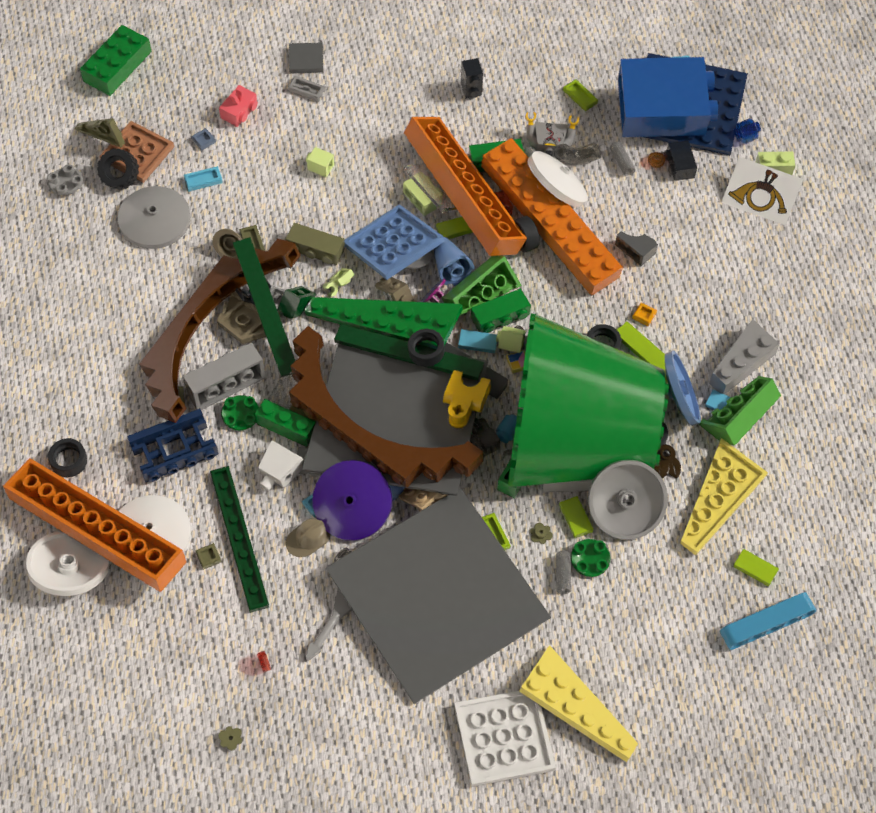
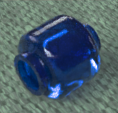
M751 118L737 123L736 129H734L738 142L741 141L743 144L758 139L759 132L761 131L758 121L754 122Z

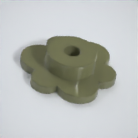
M536 523L535 527L530 529L533 542L545 544L546 540L552 539L553 535L550 532V527L547 525L544 526L542 523Z
M228 726L226 731H221L218 735L221 740V747H227L230 751L235 750L237 745L242 743L241 729H233L231 726Z

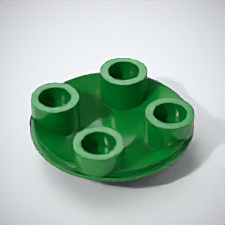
M238 395L228 397L225 400L221 410V417L227 427L241 431L251 428L256 423L255 413L259 406L253 397Z
M581 540L574 545L571 551V563L574 569L581 575L587 577L599 576L610 565L611 557L609 550L601 540Z

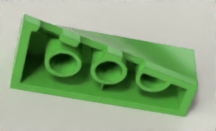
M491 256L441 299L444 303L461 304L463 307L462 315L470 311L472 307L492 300L501 294H506L510 290L522 285L505 256Z
M758 376L740 390L741 394L739 396L729 398L726 401V406L720 410L718 408L711 412L712 416L708 420L702 419L699 425L720 441L722 438L730 445L735 446L781 397L773 378Z

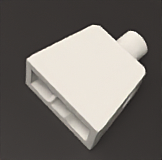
M271 441L258 467L261 474L265 476L260 482V486L268 491L274 483L286 487L302 470L304 465L302 457Z

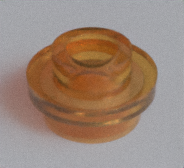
M653 152L648 156V163L653 168H660L665 164L666 158L660 152Z

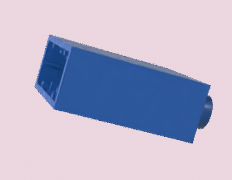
M704 57L633 58L620 60L617 81L622 137L706 135L709 121H717V100H709L708 92L714 91L715 75L714 71H706Z

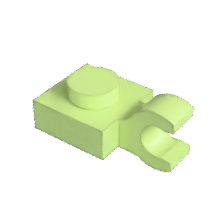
M342 268L329 279V282L323 285V289L331 287V292L328 293V296L333 297L338 292V286L348 284L350 278L355 274L351 269Z

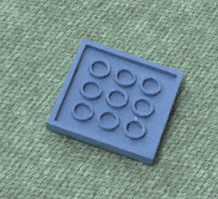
M399 204L345 239V247L388 280L442 244L444 238Z

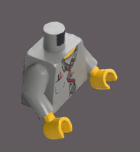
M527 112L525 115V119L528 121V125H526L527 140L536 151L544 152L552 157H560L562 151H566L573 144L576 133L575 126L579 123V117H577L575 123H572V115L569 116L570 128H568L567 124L535 122L534 125L533 121L536 118V113L533 112V119H529Z

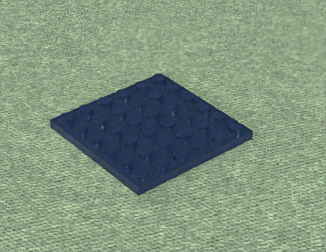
M652 53L647 54V58H671ZM705 64L706 71H714L715 75L714 91L708 92L709 100H717L718 103L717 121H709L706 135L644 138L668 143L689 140L691 148L730 156L748 73Z

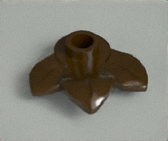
M664 444L657 451V454H660L659 466H655L654 470L662 479L668 473L677 479L681 473V463L675 458V449L670 445ZM663 451H668L670 455L668 457L663 456Z

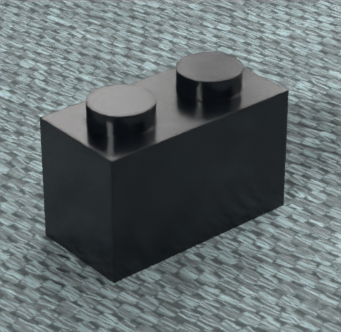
M478 58L461 61L460 84L465 99L482 96L483 71Z
M689 140L668 143L667 150L664 151V157L669 162V174L673 175L674 181L695 178L697 165Z

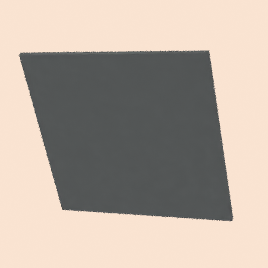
M338 344L326 388L334 402L356 424L386 440L415 447H451L463 445L467 441L470 442L477 412L472 411L466 426L454 428L449 424L448 407L450 404L443 403L444 393L452 374ZM475 359L484 362V368L479 381L462 377L465 386H476L481 378H485L488 360ZM316 421L302 468L303 471L323 474L331 466L350 460L365 462L377 468V465L373 462H367L362 457V454L358 451H352L346 442L336 439L330 430H324ZM452 467L437 483L433 479L426 478L422 472L408 488L457 496L462 474L456 472ZM382 473L389 485L405 487L402 484L398 485L389 474Z
M459 488L457 496L447 495L325 568L413 704L421 701L551 619L547 610L462 488Z

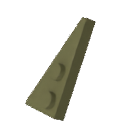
M113 118L80 122L75 127V130L117 147L121 148L125 144L122 133Z

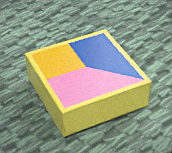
M524 350L520 353L515 352L506 355V360L512 374L523 371Z

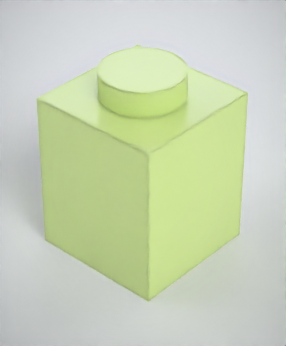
M315 147L306 157L307 169L327 177L334 166V154Z
M504 326L497 333L496 342H499L498 348L520 353L523 349L526 330Z

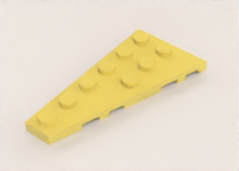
M722 438L680 542L681 545L695 556L768 474L767 471Z
M549 645L519 692L627 762L638 742Z

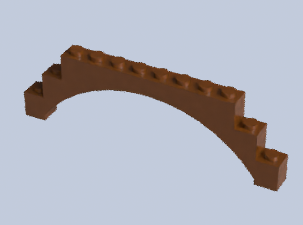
M278 238L268 251L255 248L264 275L284 268L291 269L301 256L295 243ZM222 256L139 363L145 375L150 377L145 386L151 395L156 397L151 406L158 417L176 423L187 409L180 398L178 387L181 360L191 337L201 322L216 306L235 292L236 288H241L247 284L239 260L236 258Z
M307 326L293 340L294 352L299 358L291 365L293 379L298 383L289 391L290 403L296 409L300 408L303 410L305 415L311 420L314 418L318 421L324 430H330L336 439L346 442L352 451H358L362 454V457L367 462H373L377 465V468L382 473L389 474L398 485L402 484L408 488L422 472L426 478L433 479L438 483L452 467L459 474L469 477L484 462L483 451L469 441L463 445L451 447H415L386 440L362 428L339 408L325 386L320 369V351L324 347L322 335Z

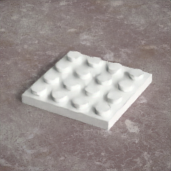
M515 691L454 703L472 787L556 770L542 708L521 692Z

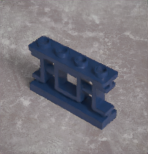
M200 408L181 415L176 423L168 420L127 436L134 456L144 452L147 459V464L139 466L145 483L157 481L160 477L167 474H175L182 468L193 467L200 461L211 460L219 454L214 439L204 441L200 434L201 430L207 428ZM193 428L196 435L185 438L183 431ZM181 439L185 449L167 456L163 445ZM157 442L159 449L148 452L146 446ZM199 442L201 448L191 452L189 445ZM162 456L165 462L154 466L152 459Z

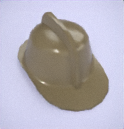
M220 229L213 236V248L221 257L225 255L238 259L233 242L242 240V238L231 229Z
M310 518L302 522L300 526L288 535L286 548L293 556L306 557L324 546L329 541L331 534L326 531L322 520Z

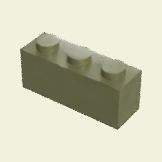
M295 222L285 239L295 243L300 254L306 255L311 259L322 260L326 264L337 265L345 250L344 238Z

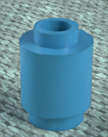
M511 414L503 418L496 429L495 437L505 444L513 440L517 416Z

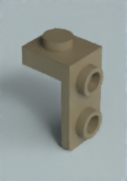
M382 277L375 284L377 289L390 294L393 301L415 302L408 284L391 277L386 280Z

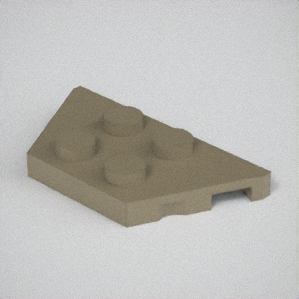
M233 292L228 303L225 302L223 311L217 319L218 325L241 344L266 337L256 307L251 303L242 301L237 292Z

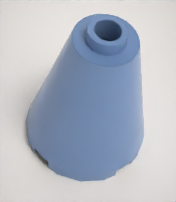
M443 237L444 242L434 248L440 280L445 279L446 282L444 284L447 286L448 284L457 286L470 275L472 269L474 270V264L453 242Z

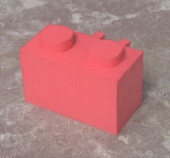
M238 85L219 107L220 118L238 127L241 122L246 121L248 114L256 109L258 104L256 93Z

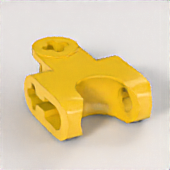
M456 370L453 371L443 397V403L450 404L448 413L449 424L452 427L463 428L467 425L472 411L482 412L491 390L490 379L481 378L476 386L467 387L463 384V373Z

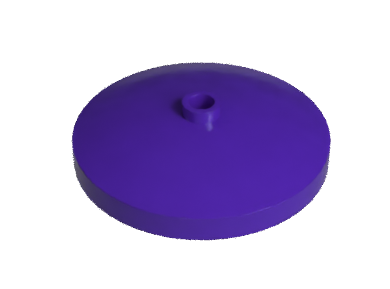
M343 461L328 468L318 479L313 491V510L317 520L323 521L326 531L331 535L343 540H360L372 536L386 523L392 508V493L385 476L374 466L361 461ZM350 496L353 498L352 504L347 502Z

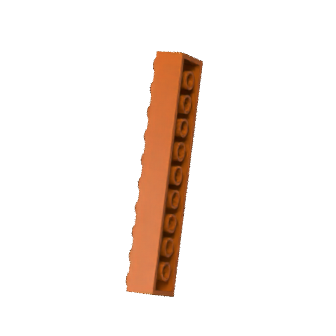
M412 117L404 131L405 136L489 256L518 254L527 239L441 118Z
M512 138L483 155L482 168L520 213L532 219L542 239L591 296L620 278L623 269L620 263L571 206L555 197L537 180L529 168L528 156Z
M31 458L3 485L10 500L159 592L163 591L187 563L181 548Z

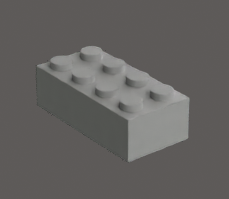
M253 343L242 345L231 353L224 354L213 362L206 363L197 370L189 371L183 378L187 395L196 410L199 408L203 410L265 379V371L262 357Z

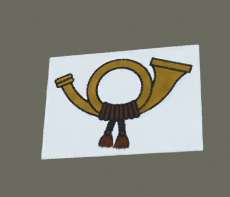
M739 157L721 203L786 225L803 179Z

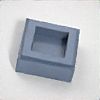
M206 128L191 136L201 151L216 143V139Z

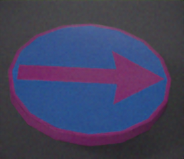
M440 280L420 302H427L429 300L432 303H438L439 300L434 295L439 299L444 296L443 292L439 289L446 280Z

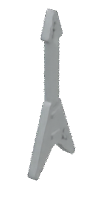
M339 589L337 590L332 616L314 643L309 644L306 656L307 661L321 652L320 647L338 620L352 611Z

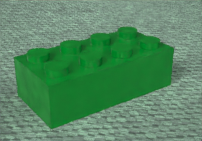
M121 25L80 68L83 82L111 96L152 52L149 38Z

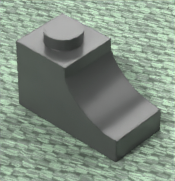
M621 231L616 235L615 246L640 266L644 265L656 254L658 247L656 241L645 233L642 236H631Z

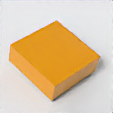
M640 303L632 319L649 327L657 310Z

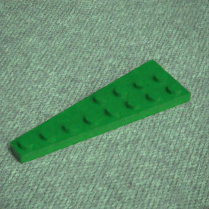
M312 297L305 309L306 316L355 327L407 342L414 332L426 328L433 329L443 337L445 346L463 307L461 304ZM427 340L418 343L422 346L438 348L437 344L433 341Z

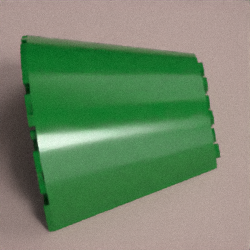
M531 313L518 407L523 409H518L508 487L591 480L607 465L622 460L640 461L653 469L655 466H659L660 454H657V451L660 450L661 439L663 438L664 427H662V423L665 417L664 411L667 410L668 399H666L669 389V384L665 381V370L542 316Z

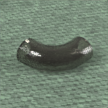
M595 142L582 147H570L563 143L556 147L554 156L565 164L580 165L600 159L601 152Z

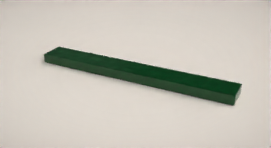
M251 237L233 242L280 376L282 378L291 375V365L296 360Z
M340 324L334 338L335 343L415 364L409 357L408 342L343 324ZM419 344L415 346V351L422 355H428L437 350ZM445 352L439 363L427 368L450 374L456 370L463 373L462 377L479 381L484 368V362Z
M226 466L211 470L210 474L249 612L252 613L269 608L230 468Z

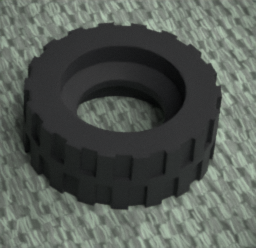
M113 148L110 151H106L101 156L100 161H98V177H100V180L105 185L111 188L127 189L130 185L134 184V181L137 180V175H139L138 161L131 153L119 148ZM115 161H123L126 165L125 174L119 178L113 177L110 172L111 165Z

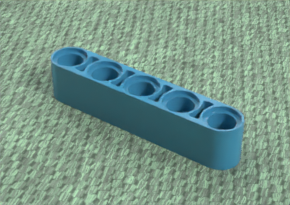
M803 592L723 627L719 632L729 650H734L816 613L817 609L807 592Z

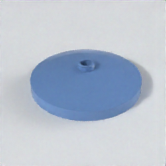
M674 350L665 353V372L667 383L669 384L668 396L670 399L673 398L679 411L691 426L699 424L701 422L700 409L688 373L679 355Z

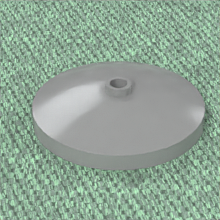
M162 186L146 187L133 192L123 201L118 211V224L123 236L130 243L147 249L163 248L175 243L186 233L191 220L190 209L185 198L177 191Z
M622 460L607 465L595 476L588 492V508L592 519L601 530L618 539H636L653 531L662 521L668 504L667 489L661 476L649 465L636 460ZM628 495V499L626 501H623V499L625 498L624 496Z

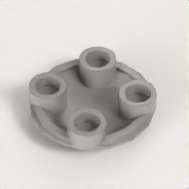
M70 164L47 176L50 190L59 195H69L76 192L82 186L84 179L82 173L74 169Z

